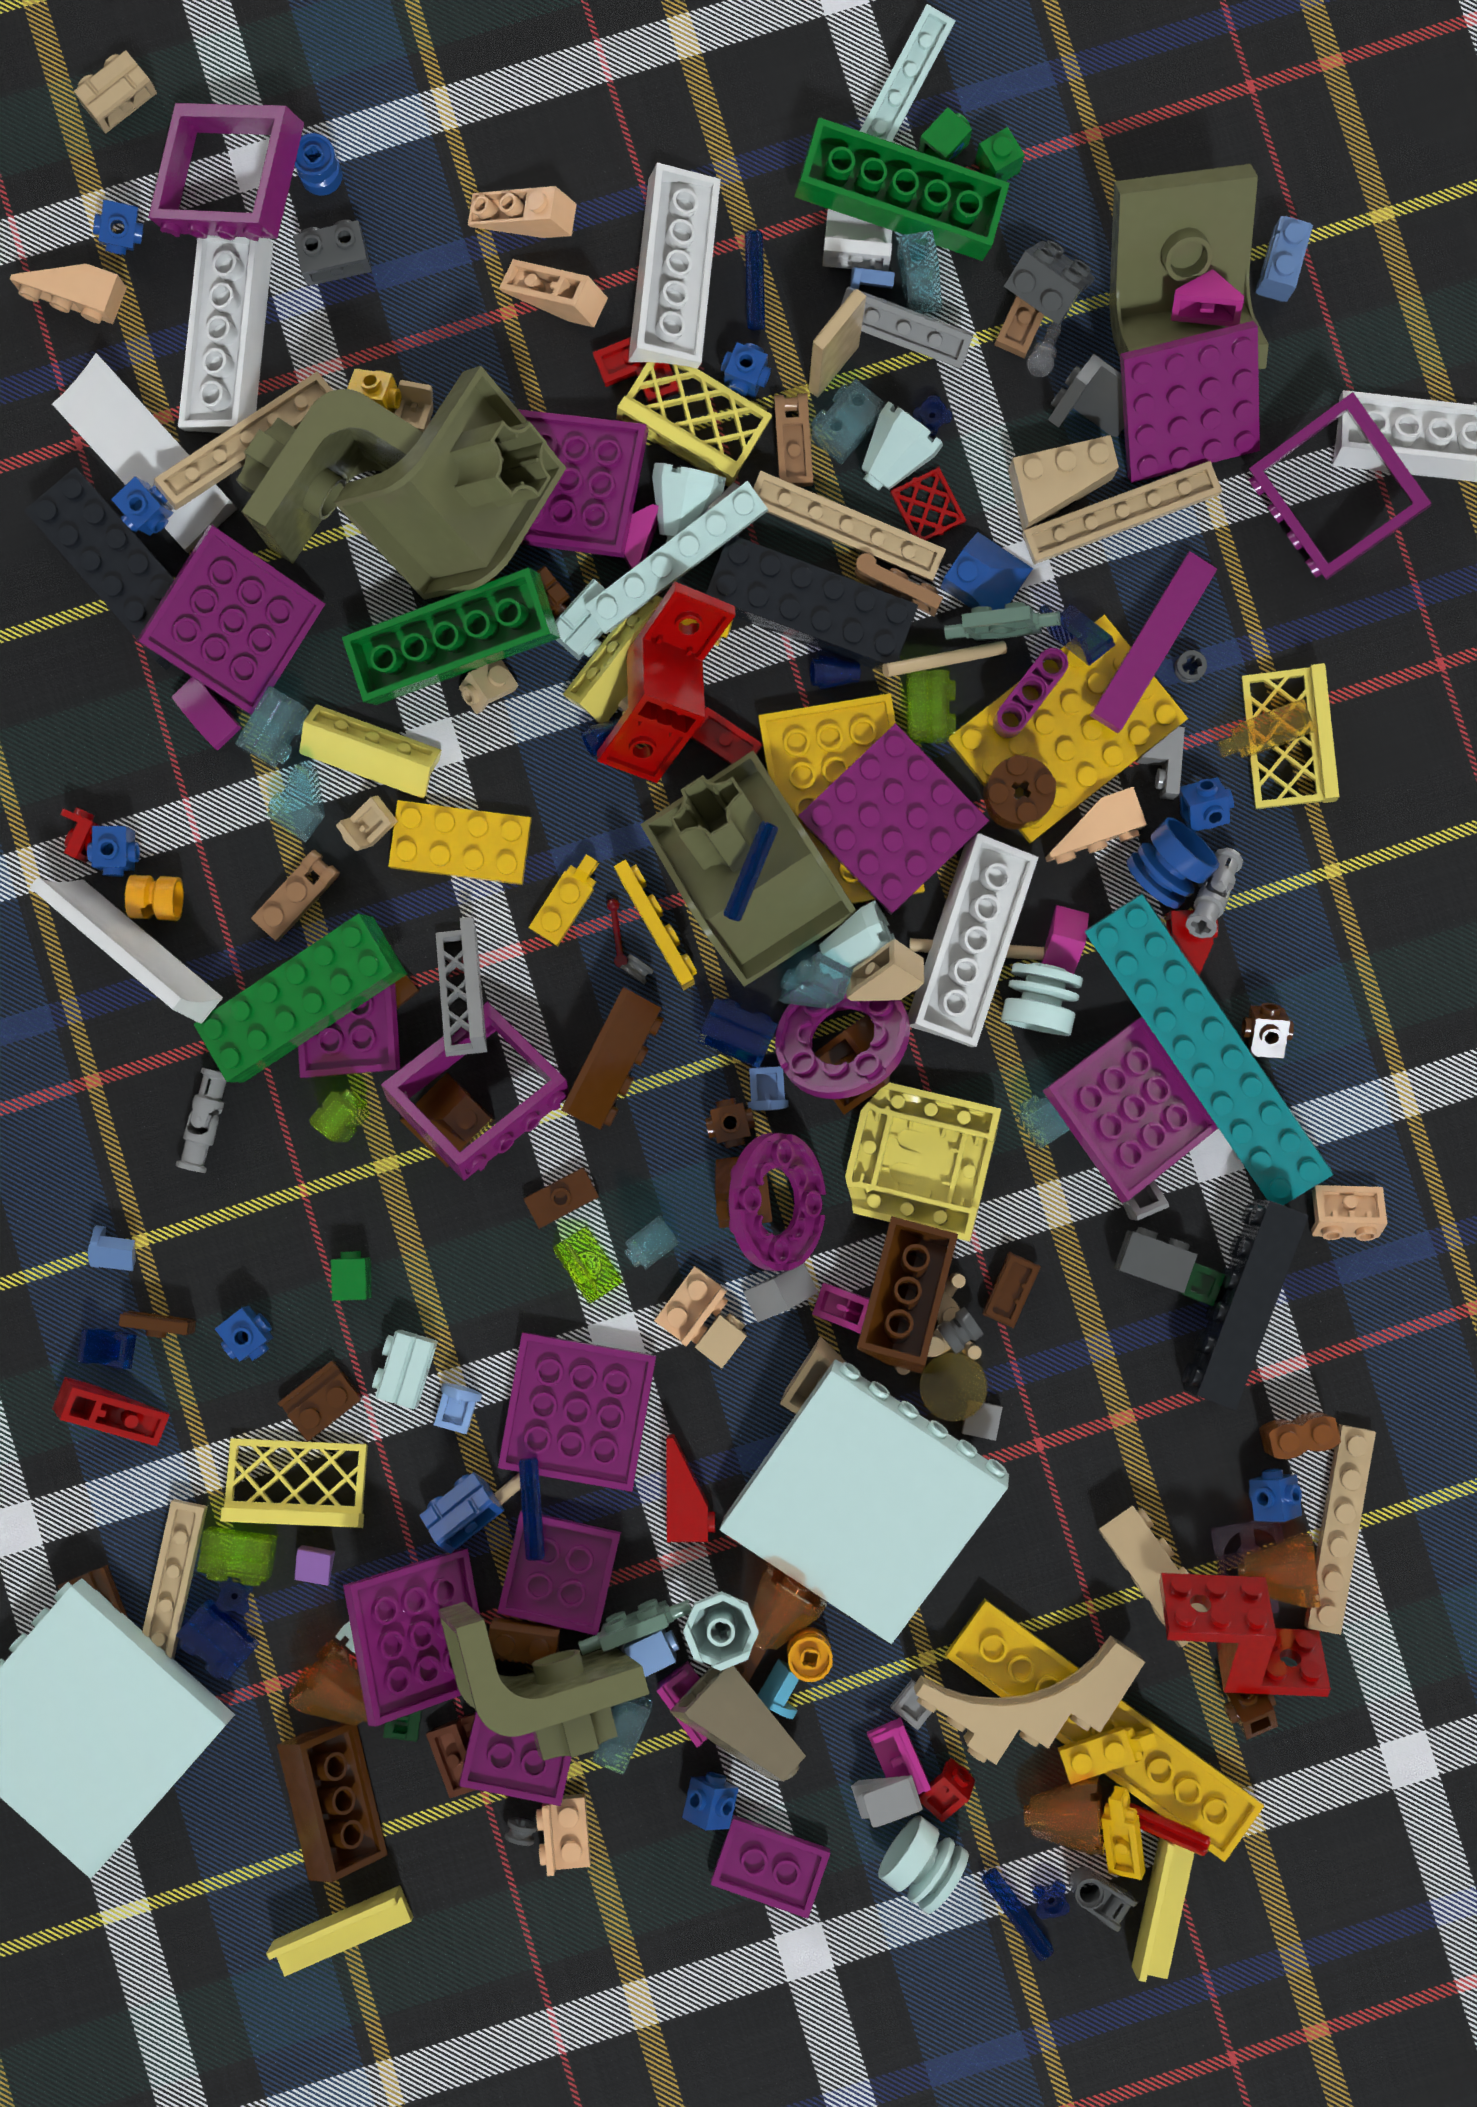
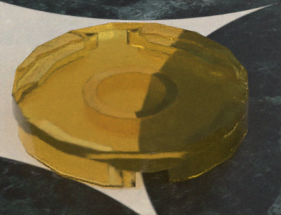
M945 1353L934 1358L924 1368L920 1379V1395L925 1407L935 1416L946 1421H963L974 1416L985 1403L988 1379L983 1368L974 1359L960 1353Z

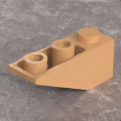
M556 186L473 193L468 226L539 238L572 236L577 204Z
M89 264L17 273L10 276V280L19 290L18 293L22 297L33 302H38L39 299L50 302L53 308L65 313H69L71 309L81 313L83 318L100 324L101 320L111 324L114 323L127 288L118 274Z
M1134 787L1100 798L1045 857L1046 862L1056 859L1057 864H1062L1077 858L1075 852L1088 849L1090 854L1107 848V841L1119 837L1120 842H1125L1140 836L1138 830L1145 827L1147 823Z

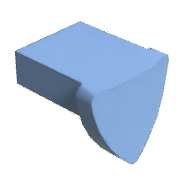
M442 1383L441 1392L443 1394L434 1426L467 1434L476 1402L481 1401L482 1394L462 1385Z

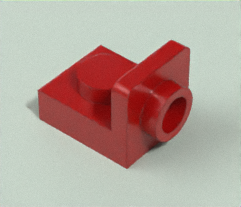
M76 807L73 813L62 809L60 815L77 823L75 829L72 828L66 836L64 854L87 863V846L89 842H92V826L100 825L93 822L95 815Z
M950 1758L945 1763L942 1773L929 1783L931 1790L918 1795L920 1802L935 1817L944 1822L969 1801L975 1779L965 1767L960 1766L955 1760Z

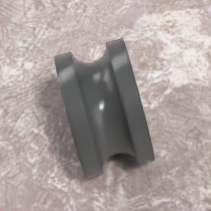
M1195 650L1184 652L1174 665L1176 677L1184 683L1198 681L1207 669V661L1204 655ZM1187 659H1192V664L1194 662L1198 664L1194 675L1189 674L1190 670L1185 672L1182 668L1187 663Z
M629 954L627 956L628 963L626 965L622 964L620 968L645 985L647 982L645 979L646 975L652 974L654 970Z
M509 1818L507 1825L510 1827V1830L505 1832L504 1838L517 1845H533L535 1838L532 1834L537 1831V1824L524 1818Z

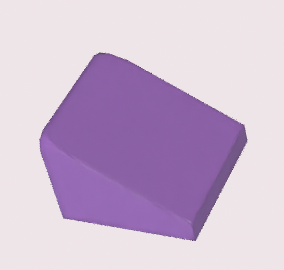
M301 1545L297 1550L295 1580L328 1586L335 1551Z

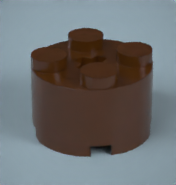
M1015 755L1002 761L993 770L984 786L983 797L988 815L998 825L1007 829H1022L1035 825L1053 805L1056 794V780L1050 770L1035 758ZM1021 787L1024 789V796L1017 799L1014 797L1015 789Z

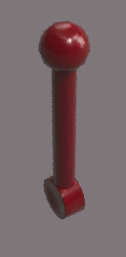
M612 898L608 900L607 908L611 911L617 954L614 963L620 968L622 964L626 965L628 960L623 955L617 912L620 903L617 899Z

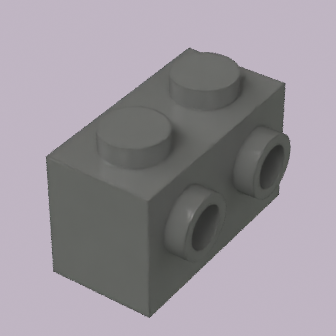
M340 220L334 223L333 226L321 229L309 227L302 230L301 233L293 235L301 273L307 286L372 272L364 234L358 220Z
M1138 1227L1137 1232L1127 1230L1114 1269L1184 1293L1198 1255L1188 1251L1190 1245L1170 1238L1169 1244L1156 1240L1158 1233L1142 1227Z

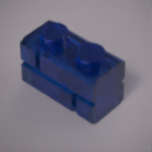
M715 998L697 1043L760 1068L778 1024L772 1022V1019L762 1012L750 1013L741 1009V1006L734 1000H719Z
M210 1598L200 1606L176 1634L181 1639L179 1642L181 1648L192 1656L199 1655L206 1662V1670L218 1679L223 1677L228 1680L260 1645L252 1635Z

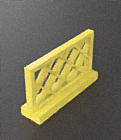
M647 362L627 396H624L618 405L616 419L646 424L649 429L647 438L701 471L725 477V485L727 487L732 485L771 420L772 414L697 368L671 364L674 375L656 379L654 371L656 363ZM650 374L652 380L645 381ZM691 378L699 381L703 393L685 397L681 381ZM676 381L680 398L662 402L658 386ZM654 387L657 403L644 405L634 398L639 390ZM724 396L729 400L731 410L714 414L710 398ZM705 399L709 415L691 419L687 403ZM682 404L686 420L676 423L668 420L664 408ZM658 409H659V410H660V414H658V413L655 412L654 410H658ZM751 413L761 419L756 429L742 431L739 415ZM734 417L737 433L720 437L716 420ZM711 422L715 438L701 440L695 436L694 425ZM751 437L746 445L744 438ZM739 439L742 453L738 460L735 461L724 454L722 443ZM716 444H717L718 450H717L716 448L712 447L711 445H716Z
M1325 663L1314 664L1309 668L1242 676L1255 809L1315 802H1336L1339 798ZM1303 677L1305 690L1297 700L1281 689L1289 678ZM1274 680H1282L1278 686L1272 682ZM1264 682L1273 689V692L1261 704L1251 696L1250 683ZM1277 693L1293 704L1282 718H1279L1266 708ZM1304 697H1306L1307 708L1300 703ZM1252 704L1259 708L1254 715L1252 711ZM1296 707L1308 716V724L1300 733L1285 722ZM1262 711L1277 722L1266 737L1254 729V720ZM1280 726L1296 737L1285 752L1269 740ZM1308 729L1310 734V740L1303 736ZM1255 736L1262 741L1257 748ZM1299 740L1310 747L1312 757L1304 766L1288 755ZM1265 744L1281 755L1270 770L1260 764L1257 758V754ZM1284 758L1300 770L1289 784H1286L1273 774ZM1312 762L1314 774L1307 769ZM1259 770L1266 774L1261 781ZM1304 773L1315 782L1316 794L1302 796L1291 787ZM1269 777L1284 788V791L1277 799L1262 801L1261 786ZM1287 792H1289V793H1291L1293 796H1295V797L1283 798Z
M231 1438L225 1504L221 1508L220 1521L363 1528L364 1514L362 1513L368 1445ZM239 1446L252 1447L260 1456L246 1470L238 1462ZM259 1447L271 1448L267 1452L263 1453ZM278 1448H286L294 1459L279 1472L268 1457ZM292 1448L304 1450L299 1455H297V1453ZM312 1449H317L325 1455L328 1461L313 1473L303 1462L302 1458ZM326 1450L339 1451L335 1455L331 1456ZM345 1451H359L358 1466L347 1475L335 1460ZM264 1461L275 1473V1476L261 1488L249 1474ZM299 1463L310 1477L297 1489H294L283 1475L295 1464ZM332 1464L344 1478L328 1491L317 1477ZM238 1468V1470L242 1474L236 1478V1472ZM357 1473V1482L355 1484L351 1478ZM246 1478L257 1492L246 1502L234 1501L235 1486ZM280 1479L291 1494L281 1503H273L265 1491ZM312 1481L325 1493V1496L315 1505L307 1504L299 1495ZM346 1482L356 1491L355 1506H341L333 1496ZM262 1496V1498H263L266 1502H254V1501H255L258 1497ZM295 1497L300 1504H290L289 1502ZM330 1499L331 1502H332L334 1505H322V1504H323L326 1500Z

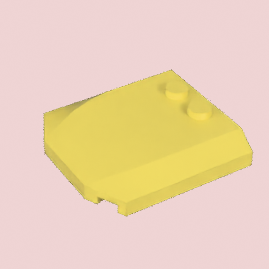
M889 1082L867 1102L860 1112L845 1174L853 1213L890 1222L891 1216L956 1233L958 1234L957 1239L970 1242L1002 1109Z

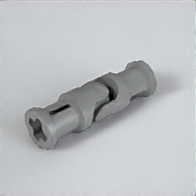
M1218 849L1214 853L1219 861V867L1202 884L1194 901L1195 911L1186 921V927L1190 934L1195 937H1212L1216 933V920L1224 913L1230 892L1235 885V873L1243 865L1240 853L1234 849ZM1230 858L1229 866H1225L1227 859Z
M202 1067L201 1073L203 1078L199 1093L194 1095L192 1102L193 1110L189 1115L183 1138L186 1140L181 1160L176 1161L175 1166L206 1173L207 1168L204 1164L209 1146L214 1144L219 1123L218 1115L223 1110L224 1102L222 1097L226 1080L221 1072ZM203 1127L208 1129V1131L201 1134L196 1128Z

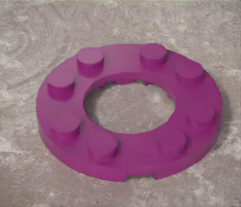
M847 974L830 976L813 984L815 988L808 991L800 999L797 996L793 999L779 1021L775 1037V1048L782 1069L795 1086L815 1097L826 1099L849 1098L874 1088L895 1070L907 1049L910 1023L907 1011L901 1000L850 1001L846 998ZM848 1009L862 1011L868 1015L874 1023V1038L870 1042V1048L867 1051L858 1054L854 1061L848 1064L843 1062L841 1065L824 1063L815 1056L812 1050V1037L817 1026L826 1017L837 1011Z
M767 1133L758 1136L745 1147L736 1165L731 1169L729 1189L730 1231L734 1234L746 1258L755 1266L768 1271H789L803 1264L816 1248L825 1221V1215H820L822 1210L821 1195H826L821 1168L809 1146L795 1135ZM774 1168L782 1170L789 1178L793 1188L795 1203L793 1217L788 1227L779 1235L769 1233L762 1225L763 1216L758 1215L762 1202L761 1193L758 1189L759 1185L764 1184V1175Z

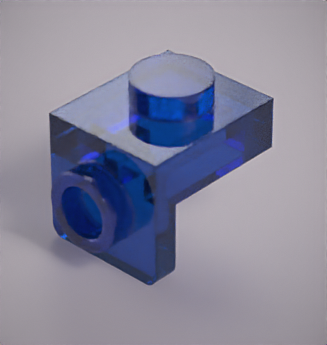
M84 1328L81 1332L77 1361L84 1364L97 1363L121 1369H132L137 1335L107 1328Z

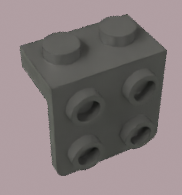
M1050 240L1047 242L1040 241L1024 252L1004 287L1059 325L1078 295L1092 285L1095 277L1090 273V267L1084 262L1077 259L1072 261L1065 256L1063 248L1057 243Z
M1093 354L1082 369L1076 366L1066 379L1065 384L1069 388L1066 390L1062 387L1051 402L1055 410L1048 420L1059 428L1074 408L1109 435L1117 437L1124 429L1121 373Z

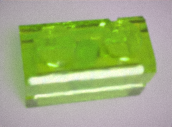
M922 670L907 674V736L914 743L944 744L948 742L949 734H955L956 715L949 714V701H955L956 683L955 680H949V671Z
M346 1089L343 1093L331 1092L322 1103L323 1108H318L309 1119L310 1125L330 1141L348 1142L356 1133V1126H361L370 1115L369 1110L365 1108L368 1102L353 1090L350 1092Z
M210 1526L204 1530L202 1535L197 1571L207 1573L206 1578L209 1580L226 1581L227 1576L241 1578L240 1583L243 1585L260 1586L261 1581L266 1582L272 1575L278 1537Z

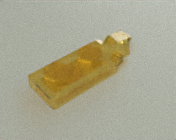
M1300 699L1239 723L1237 727L1231 729L1233 737L1218 742L1217 746L1222 758L1240 752L1241 758L1249 755L1251 757L1311 734L1316 729L1304 699Z

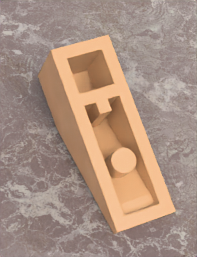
M515 259L512 260L499 287L503 293L564 320L590 327H595L608 299L589 276Z

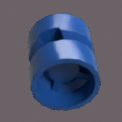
M310 133L303 135L300 140L294 167L307 191L319 196L329 195L336 191L343 177L342 167L334 147L329 139L321 134Z

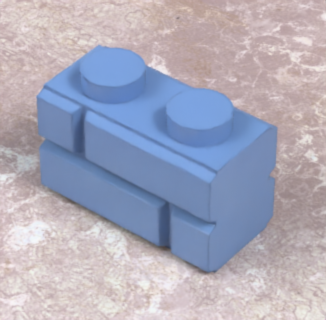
M1287 216L1279 218L1271 234L1260 274L1261 277L1259 278L1255 293L1282 302L1288 301L1298 282L1313 228L1311 223Z

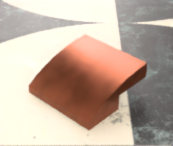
M475 1712L426 1733L449 1798L476 1790L459 1786Z

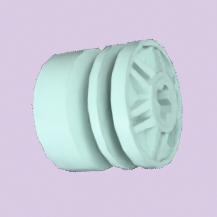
M1014 963L1011 973L1025 978V981L1010 980L1008 986L1021 992L1022 996L1021 998L1005 999L1001 1021L1033 1031L1070 1036L1075 1013L1061 1007L1062 1001H1078L1079 995L1066 990L1065 987L1080 988L1083 978L1053 965Z
M915 1816L905 1825L892 1842L881 1862L878 1876L897 1892H901L909 1886L908 1900L911 1903H918L919 1909L926 1914H931L946 1901L955 1889L966 1868L969 1854L963 1847H955L954 1840L950 1837L944 1838L937 1844L939 1838L938 1828L922 1816Z

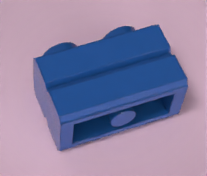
M473 1472L470 1475L460 1477L455 1482L454 1488L447 1494L431 1500L427 1506L428 1509L420 1514V1518L429 1530L435 1543L451 1554L500 1515L504 1508L495 1497L489 1484Z

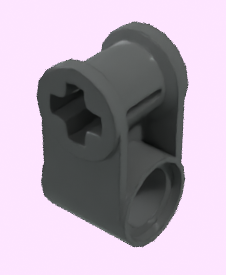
M1080 1867L1075 1869L1070 1875L1069 1887L1077 1903L1095 1915L1108 1927L1119 1932L1122 1928L1121 1921L1130 1907L1137 1905V1899L1127 1890L1116 1883L1110 1882L1091 1868ZM1094 1883V1888L1089 1893H1080V1889L1084 1884Z

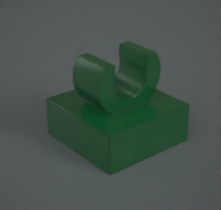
M1194 1263L1185 1292H1179V1294L1214 1306L1225 1274Z
M422 1710L385 1723L383 1738L417 1742L420 1733Z

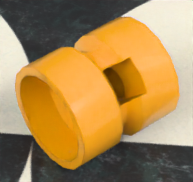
M149 875L129 876L125 889V908L129 918L150 919L152 915H155L158 920L178 921L180 919L184 900L181 878L160 876L154 881L153 877Z
M814 1627L801 1628L790 1636L787 1644V1657L791 1672L798 1679L805 1682H816L823 1679L832 1667L833 1658L827 1636L821 1630Z

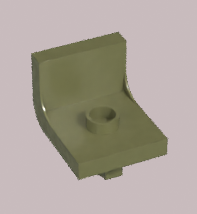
M1251 164L1114 181L1109 308L1113 340L1119 356L1121 353L1230 327L1171 321L1175 290L1214 269L1244 295L1240 324L1254 321L1258 326V368H1266L1269 344L1254 316L1249 287L1258 176Z
M478 366L462 372L417 443L399 462L382 473L346 483L334 504L425 600L475 589L494 578L513 557L566 470V467L546 444L545 439L530 421L528 422L484 368Z
M350 389L330 391L313 403L297 429L280 418H277L266 431L263 432L259 429L244 452L246 455L245 464L236 479L244 490L252 494L241 512L269 549L293 564L320 522L326 519L337 507L334 501L346 483L361 473L368 471L384 472L391 468L414 447L423 432L360 392Z
M751 751L709 780L702 775L680 790L683 797L640 824L699 926L744 987L844 923L856 912L855 907L754 751Z
M466 1602L438 1610L456 1684L464 1700L476 1709L481 1721L497 1734L516 1737L533 1732L538 1755L543 1761L560 1756H570L573 1758L597 1750L601 1743L618 1737L611 1706L649 1694L642 1665L617 1647L605 1652L601 1649L582 1656L580 1650L576 1649L561 1651L534 1661L532 1663V1672L518 1676L500 1675L496 1669L484 1619Z

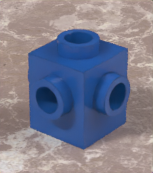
M103 199L102 215L95 213L93 234L99 235L98 241L100 244L106 245V252L126 255V250L134 251L135 243L141 244L144 224L137 222L138 207ZM116 224L124 226V231L121 234H115L112 231Z
M737 342L733 352L727 351L721 365V371L724 372V385L739 395H747L754 399L760 386L765 388L771 373V368L768 367V354L764 353L761 347L752 343L743 345Z
M136 476L111 499L124 514L121 516L122 521L135 533L138 530L150 536L153 533H158L168 524V518L174 513L166 504L168 500L155 485L151 487L149 483Z
M1218 777L1203 779L1196 783L1180 786V814L1186 825L1194 832L1230 823V809L1234 807L1233 796L1229 788H1224Z
M92 826V842H89L87 846V857L89 862H92V867L103 871V876L122 877L124 876V871H135V862H138L140 858V847L138 842H135V831L127 826Z
M250 1306L242 1307L215 1328L216 1332L223 1339L221 1346L232 1359L236 1357L239 1362L248 1357L252 1361L259 1358L269 1350L266 1343L274 1338L269 1332L272 1330V1327L268 1320L260 1313L256 1315Z
M1274 1468L1262 1470V1476L1249 1480V1498L1252 1502L1254 1521L1286 1522L1302 1516V1492L1298 1485L1297 1474H1283V1469Z
M707 1772L706 1776L691 1777L682 1818L705 1831L730 1829L739 1788L726 1782V1776L715 1772Z

